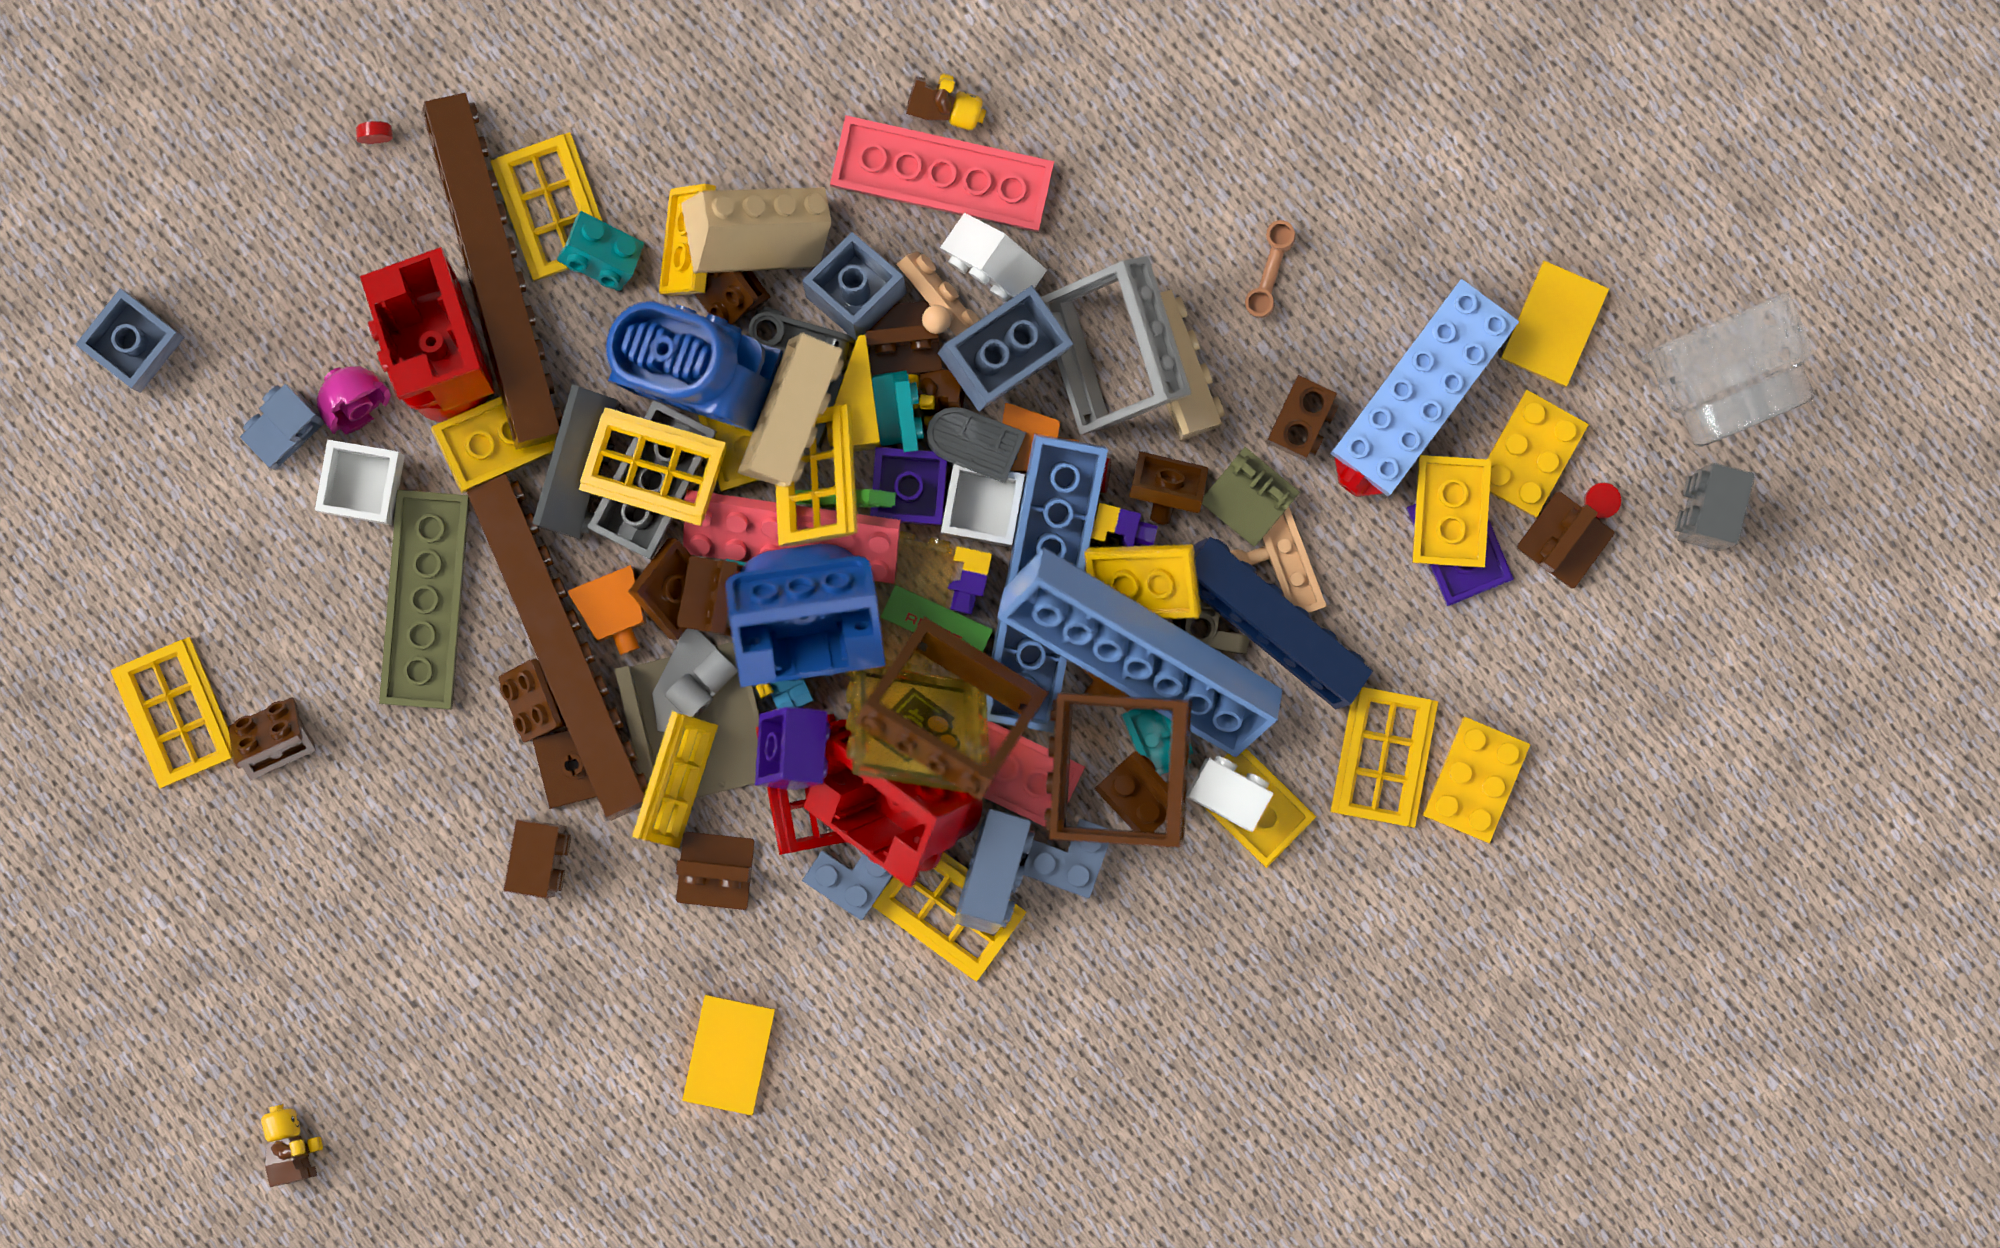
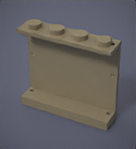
M729 642L715 646L738 669L734 643ZM670 657L615 669L632 744L638 757L636 761L639 774L644 772L648 782H650L665 732L657 731L652 693ZM738 672L712 697L713 701L697 717V719L718 725L695 798L755 784L758 744L755 727L759 726L760 709L758 701L764 700V698L760 697L756 685L741 687Z

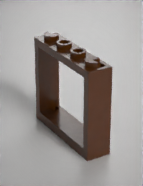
M924 616L865 701L855 724L867 730L870 735L876 736L893 746L899 753L907 755L924 765L930 772L940 775L958 786L963 792L966 791L981 800L1038 713L1049 692ZM915 651L1020 714V717L987 767H984L880 703Z
M1072 692L1057 693V700L1053 699L1052 710L1050 711L1051 721H1056L1055 736H1050L1048 744V756L1054 758L1053 772H1048L1046 781L1047 794H1052L1051 808H1046L1044 820H1046L1045 830H1050L1049 839L1182 847L1185 839L1192 700ZM1073 704L1173 711L1166 833L1066 826Z

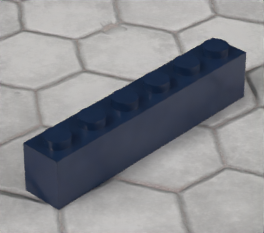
M1211 536L1197 542L1193 549L1199 598L1335 710L1351 705L1373 672L1372 669L1364 664L1365 660L1354 651L1347 650L1338 642V638L1333 632L1318 626L1311 620V615L1305 609L1294 606L1284 597V593L1280 588L1266 583L1257 575V571L1252 565L1245 561H1240L1231 554L1229 547L1224 542Z

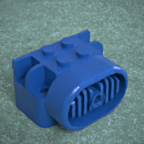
M654 301L640 302L630 306L616 318L609 330L606 342L607 359L612 369L608 379L609 382L633 394L744 430L754 431L782 357V350L761 344L752 337L742 335L741 328L727 324L728 321L710 314L704 317L696 314L697 311L678 304L676 307Z
M813 544L778 549L753 557L742 567L741 573L731 576L726 581L729 618L741 687L787 680L798 681L807 677L832 676L841 672L885 666L872 569L869 560L866 558L854 556L848 550L833 544Z

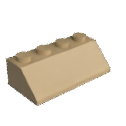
M825 187L702 191L681 203L694 273L815 268L821 262L831 225Z
M1172 290L1160 292L1192 393L1166 404L1179 440L1183 441L1220 427L1222 424L1220 418L1224 417L1225 413L1219 397L1212 398L1208 384L1213 383L1206 363L1199 364L1195 351L1200 350V346L1193 329L1187 331L1182 319L1188 316L1181 296L1175 298Z
M803 333L789 339L737 473L782 487L790 486L792 481H798L804 467V462L800 460L804 448L811 447L817 434L818 428L813 427L818 413L823 414L830 400L831 395L826 393L831 379L837 380L843 367L844 361L839 359L842 349Z

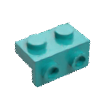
M580 211L575 218L566 245L558 254L557 261L566 265L574 272L582 273L598 281L604 287L620 291L633 276L644 242Z
M907 371L873 375L872 386L880 444L882 446L902 444L904 452L917 451V439L924 437L921 417L914 418L912 404H919L916 382L909 383Z
M1135 708L1121 714L1120 716L1135 751L1140 755L1148 757L1153 762L1155 771L1160 776L1168 773L1172 720L1154 709ZM1190 744L1189 756L1193 754V750H1192L1191 744Z

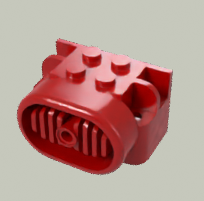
M442 247L360 276L373 320L368 321V327L374 341H378L381 351L377 352V356L383 371L388 373L399 401L403 400L407 406L417 409L418 412L430 420L443 422L484 404L489 395L495 393L492 383V372L475 323L471 318L458 277Z
M852 728L828 739L825 747V757L828 761L826 777L823 779V784L810 787L803 808L838 833L844 841L855 846L868 856L869 860L880 865L910 888L914 886L919 871L927 872L935 868L941 859L943 851L953 847L957 840L969 835L976 828L982 815L983 801L982 798L979 800L951 783L854 768Z

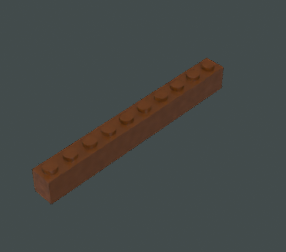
M466 92L424 101L422 109L423 118L515 450L554 441L557 439L563 417L560 408H554L550 395L555 393L550 373L544 374L541 360H545L544 348L540 339H534L531 327L536 325L535 316L531 305L525 306L522 293L526 292L525 280L521 271L516 272L512 260L517 258L516 248L512 237L506 238L503 225L507 224V216L503 204H497L494 191L498 190L493 169L487 170L484 158L488 157V148L484 136L478 137L475 124L479 123L476 105L474 102L469 103Z
M505 473L467 490L468 497L605 817L612 821L641 808L649 782L644 772L638 774L633 764V761L638 760L635 749L630 740L624 742L619 728L624 727L623 721L616 707L610 709L605 699V696L610 694L608 686L602 674L596 676L591 663L596 661L588 642L581 643L577 633L578 630L582 629L580 621L574 609L568 611L563 598L568 596L561 578L557 577L554 579L549 566L553 565L554 561L546 544L540 546L535 534L540 532V529L533 524V513L526 514L521 502L526 500V496L519 481L512 482Z

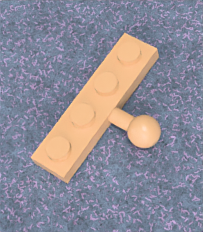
M916 251L906 255L896 264L930 304V307L924 311L922 316V322L927 331L939 334L946 331L949 327L954 335L957 336L980 320L972 310L966 309L957 299L959 295L956 289L950 283L943 282L935 272L936 267L929 257Z
M1289 507L1262 538L1264 546L1249 552L1240 549L1230 551L1237 559L1245 561L1250 565L1270 559L1284 597L1294 606H1299L1308 613L1326 607Z

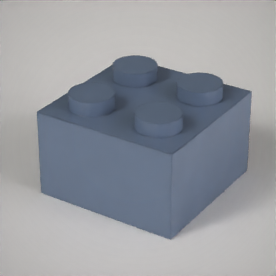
M853 232L802 280L806 298L856 341L859 335H865L866 331H869L907 293L904 276Z
M120 288L75 345L131 389L141 393L185 337L130 293Z

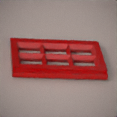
M834 713L827 714L829 724L835 721ZM758 726V727H755V728H756V733H757V738H758V728H759V726ZM767 787L779 855L846 842L835 831L820 834L817 817L810 812L809 817L813 836L796 839L791 810L803 808L806 799L789 802L787 789ZM810 787L804 788L806 798Z

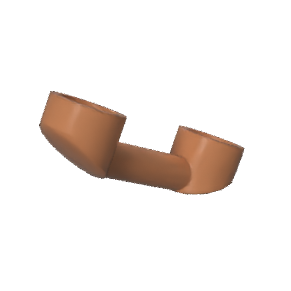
M1284 220L1271 223L1267 229L1266 238L1271 249L1259 288L1251 290L1245 299L1247 311L1256 318L1267 317L1273 312L1275 303L1271 294L1284 252L1289 251L1295 243L1296 235L1294 228L1289 222Z

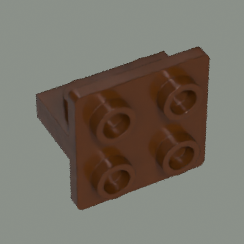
M752 271L707 273L705 293L694 294L708 314L720 317L728 321L727 324L734 325L741 317L765 304L771 297Z
M927 301L895 304L869 331H866L871 376L907 371V374H919L942 370L941 357L938 354L940 351L939 335L927 331L922 322L924 311L930 307Z
M1558 491L1539 514L1516 548L1566 586L1573 589L1578 585L1614 536V531L1595 517L1598 512L1587 504L1581 507Z
M690 556L679 607L677 626L732 637L726 581L731 576L741 573L740 570L743 565H738V562L728 560L718 561Z
M536 658L528 660L498 677L501 694L507 701L513 716L514 728L520 734L524 743L543 734L566 727L539 660Z
M293 697L284 701H276L269 705L267 709L251 716H243L228 727L233 762L237 769L243 767L250 780L316 751L315 743L299 718L297 703Z
M1137 751L1130 754L1094 788L1133 831L1154 832L1167 820L1169 782L1165 781L1155 771V766L1148 757L1140 755Z
M684 832L681 858L677 860L676 875H679L676 901L683 904L746 910L748 908L755 840L752 838Z

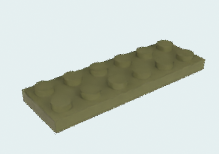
M397 490L379 704L439 709L453 708L470 504L468 495Z

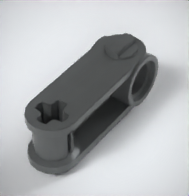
M763 306L762 310H756L755 316L749 324V337L754 338L761 344L783 351V354L789 339L801 333L835 347L836 344H839L838 348L842 349L839 359L844 361L841 372H846L847 366L845 362L850 344L855 343V340L850 335L785 317L782 311ZM763 323H771L777 328V333L771 340H762L757 336L758 327Z

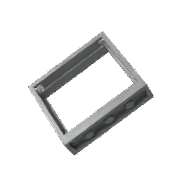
M1149 256L1120 261L1041 297L1073 343L1065 354L1057 358V362L1080 435L1107 429L1192 394ZM1119 281L1154 396L1108 414L1073 301Z

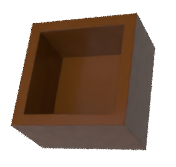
M516 819L504 892L547 899L555 897V892L562 891L565 870L559 869L562 856H568L571 843V835L566 834L567 826Z

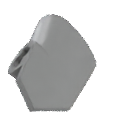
M687 628L681 635L652 693L658 732H666L672 711L697 718L713 701L712 697L738 672V669L699 630Z

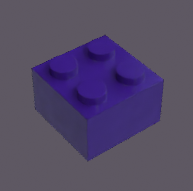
M875 447L872 490L893 492L896 495L895 506L871 507L870 516L901 520V524L942 527L947 461L935 455L933 451L917 450L904 452L903 449Z
M783 707L759 714L755 786L798 790L823 784V779L828 771L825 743L830 736L827 711Z

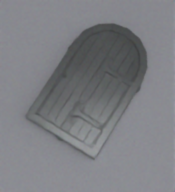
M952 407L943 409L933 416L929 422L926 436L929 447L940 458L1006 483L1026 432L970 410Z

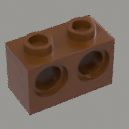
M1298 375L1266 443L1304 461L1308 454L1315 456L1324 439V436L1318 433L1324 421L1329 424L1332 422L1339 407V404L1333 402L1337 393ZM1309 394L1319 397L1322 403L1321 410L1316 413L1305 410L1302 403L1303 397ZM1294 426L1301 427L1306 432V442L1302 445L1292 444L1287 437L1289 428Z

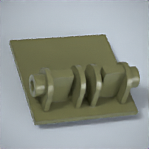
M1244 447L1204 495L1202 505L1255 547L1299 495L1300 491L1248 448Z

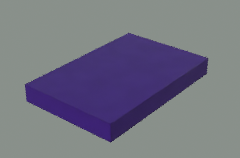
M1416 504L1406 507L1413 527ZM1489 518L1484 568L1429 564L1446 607L1514 580Z

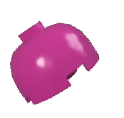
M361 366L338 367L328 372L324 377V383L321 385L316 399L317 408L325 425L332 434H335L337 430H342L347 435L363 428L374 418L369 413L378 407L380 403L387 406L391 394L382 379L373 371Z

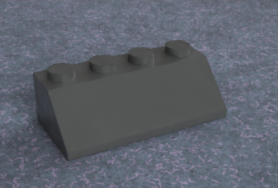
M572 385L533 520V524L537 527L582 540L584 533L590 534L591 530L588 526L595 514L590 512L593 499H600L601 496L580 491V480L605 407L624 413V410L619 409L621 403L617 399ZM612 430L606 449L614 451L615 445L610 444V439L613 432ZM603 456L598 475H601L603 464L609 465L612 458Z
M653 400L644 419L711 439H714L717 431ZM634 437L625 455L633 457L639 438ZM646 440L640 459L668 467L674 448ZM681 451L675 470L696 475L704 457ZM622 461L613 479L625 483L630 464ZM638 466L632 485L660 493L666 474ZM673 477L667 495L683 500L691 482ZM603 497L588 528L652 560L673 518Z

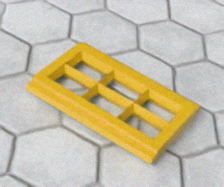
M571 132L558 135L490 161L533 281L569 269L566 265L558 262L557 259L547 263L538 235L556 229L561 244L564 247L568 239L563 226L574 223L580 211L603 221ZM557 151L566 178L547 184L539 157ZM532 160L541 187L522 193L513 167ZM569 185L579 213L560 219L551 191ZM544 194L554 222L535 228L526 200Z
M848 404L827 407L823 414L818 413L813 427H816L815 424L832 421L833 450L817 453L815 437L810 447V454L801 456V461L804 463L810 462L812 491L795 494L794 481L791 482L790 486L786 487L775 485L778 545L781 547L795 546L858 533L851 406ZM834 457L835 487L819 490L817 460ZM836 494L837 523L821 526L819 497ZM812 499L814 527L797 530L796 502Z
M605 407L580 480L579 490L702 526L726 453L727 443ZM612 430L639 438L633 457L606 449ZM646 440L674 448L668 467L640 459ZM681 451L708 458L703 478L675 470ZM603 456L630 464L625 483L598 475ZM638 466L666 474L660 493L632 485ZM673 477L700 484L695 503L667 495Z
M191 637L174 642L110 670L159 789L233 759L227 722ZM177 656L188 683L169 690L159 664ZM152 667L163 694L145 701L134 674ZM191 690L202 718L184 725L173 697ZM167 701L177 728L159 735L148 708ZM206 725L216 751L198 759L187 732ZM181 735L192 762L173 769L163 742Z
M1362 687L1353 703L1349 706L1330 812L1415 828L1438 701ZM1370 702L1390 705L1385 734L1365 730ZM1397 707L1416 710L1411 739L1392 735ZM1364 738L1383 741L1378 770L1359 767ZM1390 743L1410 746L1404 775L1385 772ZM1357 775L1376 778L1371 807L1352 803ZM1383 780L1403 783L1398 812L1378 808Z
M672 711L632 837L670 847H680L718 725Z
M943 852L938 865L933 869L943 875L944 879L934 893L917 881H915L913 886L929 898L918 915L894 898L904 884L893 876L872 907L976 982L1027 913L1015 904L1010 922H1007L1005 928L1000 927L994 937L989 933L972 929L989 942L977 958L954 942L965 926L957 924L950 935L946 936L924 920L935 903L955 917L956 909L942 900L940 896L950 882L963 889L968 871L966 867Z

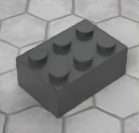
M1711 463L1695 471L1693 476H1688L1683 490V496L1688 497L1686 508L1684 511L1680 510L1678 512L1674 531L1679 532L1677 541L1716 551L1738 545L1756 474Z

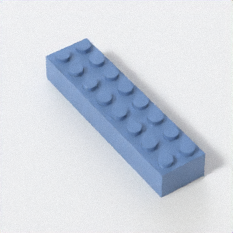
M1034 433L1005 587L1043 548L1082 571L1085 570L1084 552L1089 548L1108 451L1106 447ZM998 619L991 657L1049 692L1028 728L1053 733L1055 721H1051L1050 711L1052 710L1053 699L1057 700V693H1061L1067 659ZM984 693L980 713L982 720L1014 726L1020 714Z
M1045 548L1004 588L998 619L1130 696L1192 700L1191 732L1234 757L1243 752L1278 720L1283 689ZM1155 710L1172 720L1173 711Z

